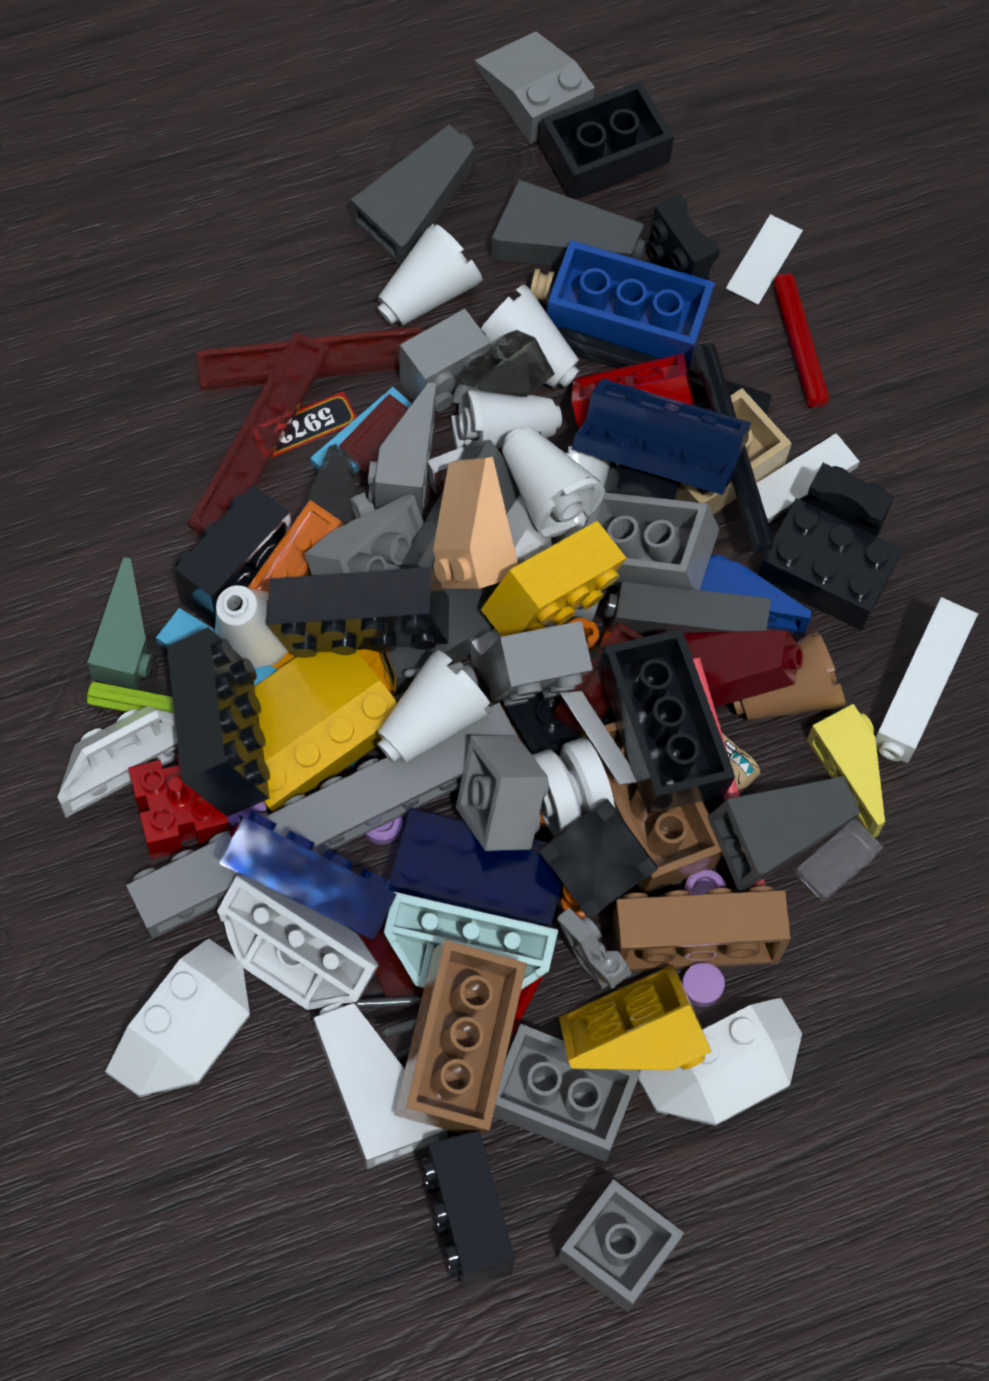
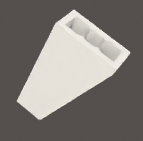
M942 597L940 598L875 738L876 748L885 758L892 761L909 763L978 613Z
M335 1003L320 1010V1015L314 1017L315 1031L366 1168L370 1169L426 1148L430 1143L447 1139L448 1130L394 1115L405 1069L354 1003L347 1006Z

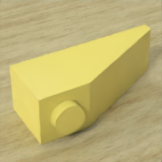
M852 704L814 724L807 741L832 779L845 776L861 812L856 817L869 837L873 839L879 835L885 823L874 727L870 719L864 713L860 714L855 705Z

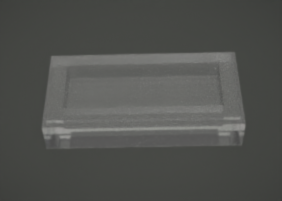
M855 818L796 869L795 874L824 902L881 853L884 847Z

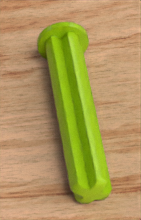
M92 682L87 692V703L92 706L122 712L134 709L139 711L150 706L174 712L173 697L99 682Z

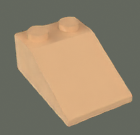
M493 457L455 460L448 463L433 547L435 557L434 572L439 582H441L443 589H480L501 582L507 572L518 565Z

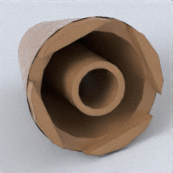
M818 631L808 634L796 642L802 648L803 664L801 669H797L795 685L733 702L732 704L737 716L745 713L747 720L838 709L846 706L841 684L835 685L837 683L834 673L836 671L823 638Z

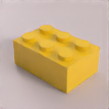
M596 521L510 569L484 604L481 611L501 637L543 629L551 623H554L555 626L562 625L575 614V609L582 606L587 610L603 598L604 594L601 591L619 578V574L616 571L627 558L601 524Z

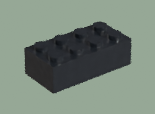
M431 567L271 578L268 625L290 654L302 658L314 657L317 655V652L351 655L356 653V650L364 649L387 653L395 651L396 647L410 646L419 650H430L435 648L436 645L448 644L449 597Z
M209 627L167 646L182 781L226 817L270 799L267 782L270 780V771L265 763L263 752L266 740L259 723L258 714L261 713V705L255 694L254 681L257 679V675L251 661L247 658L243 659L233 650L228 640L221 639Z
M674 630L605 646L598 662L597 670L647 814L725 796L736 776L683 630Z

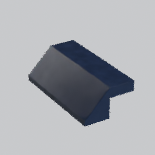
M602 378L591 394L586 421L574 437L572 450L723 495L735 473L751 422Z

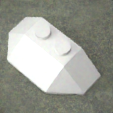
M150 706L139 711L134 709L121 715L113 725L103 730L98 728L86 733L81 738V741L74 745L57 796L64 816L67 818L132 783L129 767L161 760V764L164 766L177 759L179 751L174 712Z
M239 874L235 877L217 910L221 922H224L227 937L236 960L242 962L243 968L307 1010L327 1007L335 1003L357 1002L378 967V963L357 933L289 889Z
M209 938L183 956L128 1025L105 1071L106 1074L140 1098L152 1095V1093L199 1084L250 1017L242 962L236 960L234 955Z
M782 998L752 1004L703 1029L712 1052L704 1055L705 1060L699 1065L686 1070H682L680 1067L674 1070H640L638 1078L641 1087L657 1113L671 1114L716 1126L790 1086L802 1032Z

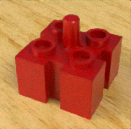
M177 755V766L163 769L161 760L128 768L151 859L182 852L181 842L197 838L199 847L209 845V840L215 835L230 831L227 817L182 781L179 755Z

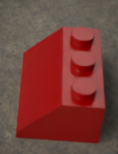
M684 353L573 379L572 406L578 429L586 421L591 394L602 378L694 405Z

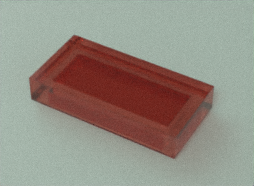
M388 394L339 445V452L369 474L370 462H378L380 446L409 408L391 394Z

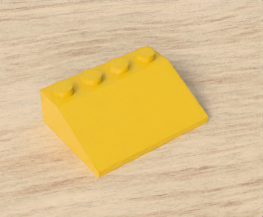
M357 650L356 653L351 655L317 652V655L314 657H296L255 686V694L261 705V713L258 714L260 728L266 740V745L263 747L264 760L270 771V780L267 781L270 799L264 802L272 813L284 808V803L297 795H309L323 783L375 748L382 740L378 731L397 705V702Z
M673 964L559 1016L568 1062L571 1068L674 1070L680 1067L682 1070H686L702 1063L705 1060L704 1055L712 1052Z

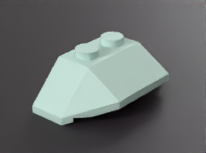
M397 892L393 893L384 929V935L414 985L423 989L433 950L444 940H448L527 963L521 987L522 990L549 972L558 934L557 929Z

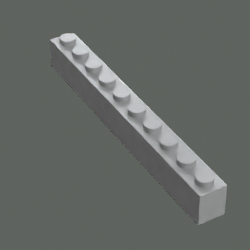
M500 703L491 706L493 711L483 719L406 763L400 758L393 762L388 757L383 760L378 758L368 760L358 767V772L344 779L341 776L334 777L323 783L320 787L321 790L307 797L304 794L297 795L286 801L283 805L284 808L270 815L268 813H261L252 817L246 822V827L233 833L231 831L219 833L209 840V845L195 852L192 849L182 851L171 859L170 864L158 870L156 868H149L134 876L133 882L126 886L152 939L219 907L235 877L239 874L267 883L460 788L471 736L517 735Z

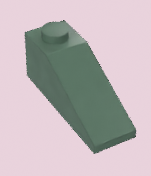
M123 557L87 665L91 679L138 690L141 678L149 676L153 655L149 654L132 561L130 558Z

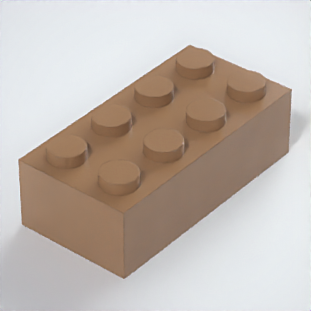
M616 722L605 725V728L630 765ZM586 733L582 734L581 738L585 737L590 741L603 764L610 783L616 811L658 867L657 871L638 883L642 893H650L686 879L697 872L705 869L709 870L717 866L723 853L707 818L709 814L702 801L647 814L637 782L619 784Z
M770 886L753 887L748 892L732 893L730 889L717 888L709 890L706 895H690L688 891L678 890L666 893L665 897L650 898L645 893H631L623 896V899H617L610 924L612 950L619 951L631 972L661 970L672 964L675 969L690 968L697 963H709L715 967L775 964L780 962L791 939L785 890L773 891V888Z
M444 940L433 950L395 1109V1116L460 1134H468L480 1130L481 1135L490 1131L527 963L448 940Z

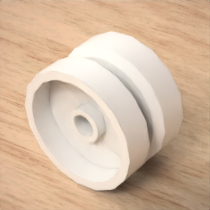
M585 737L563 744L560 757L551 749L532 755L548 776L549 789L547 795L543 797L540 814L553 838L606 799L615 808L610 783L596 750Z

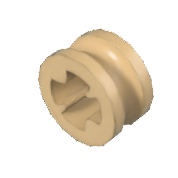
M535 269L531 291L537 300L543 302V305H548L553 286L554 272L550 271L545 275L541 273L540 269Z

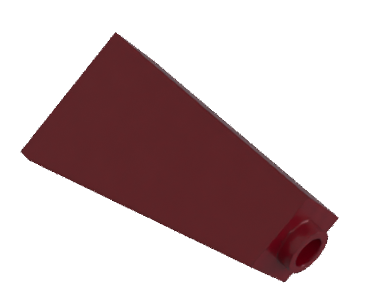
M787 630L684 633L692 658L700 657L714 708L795 685L797 669H801L803 664L802 648Z

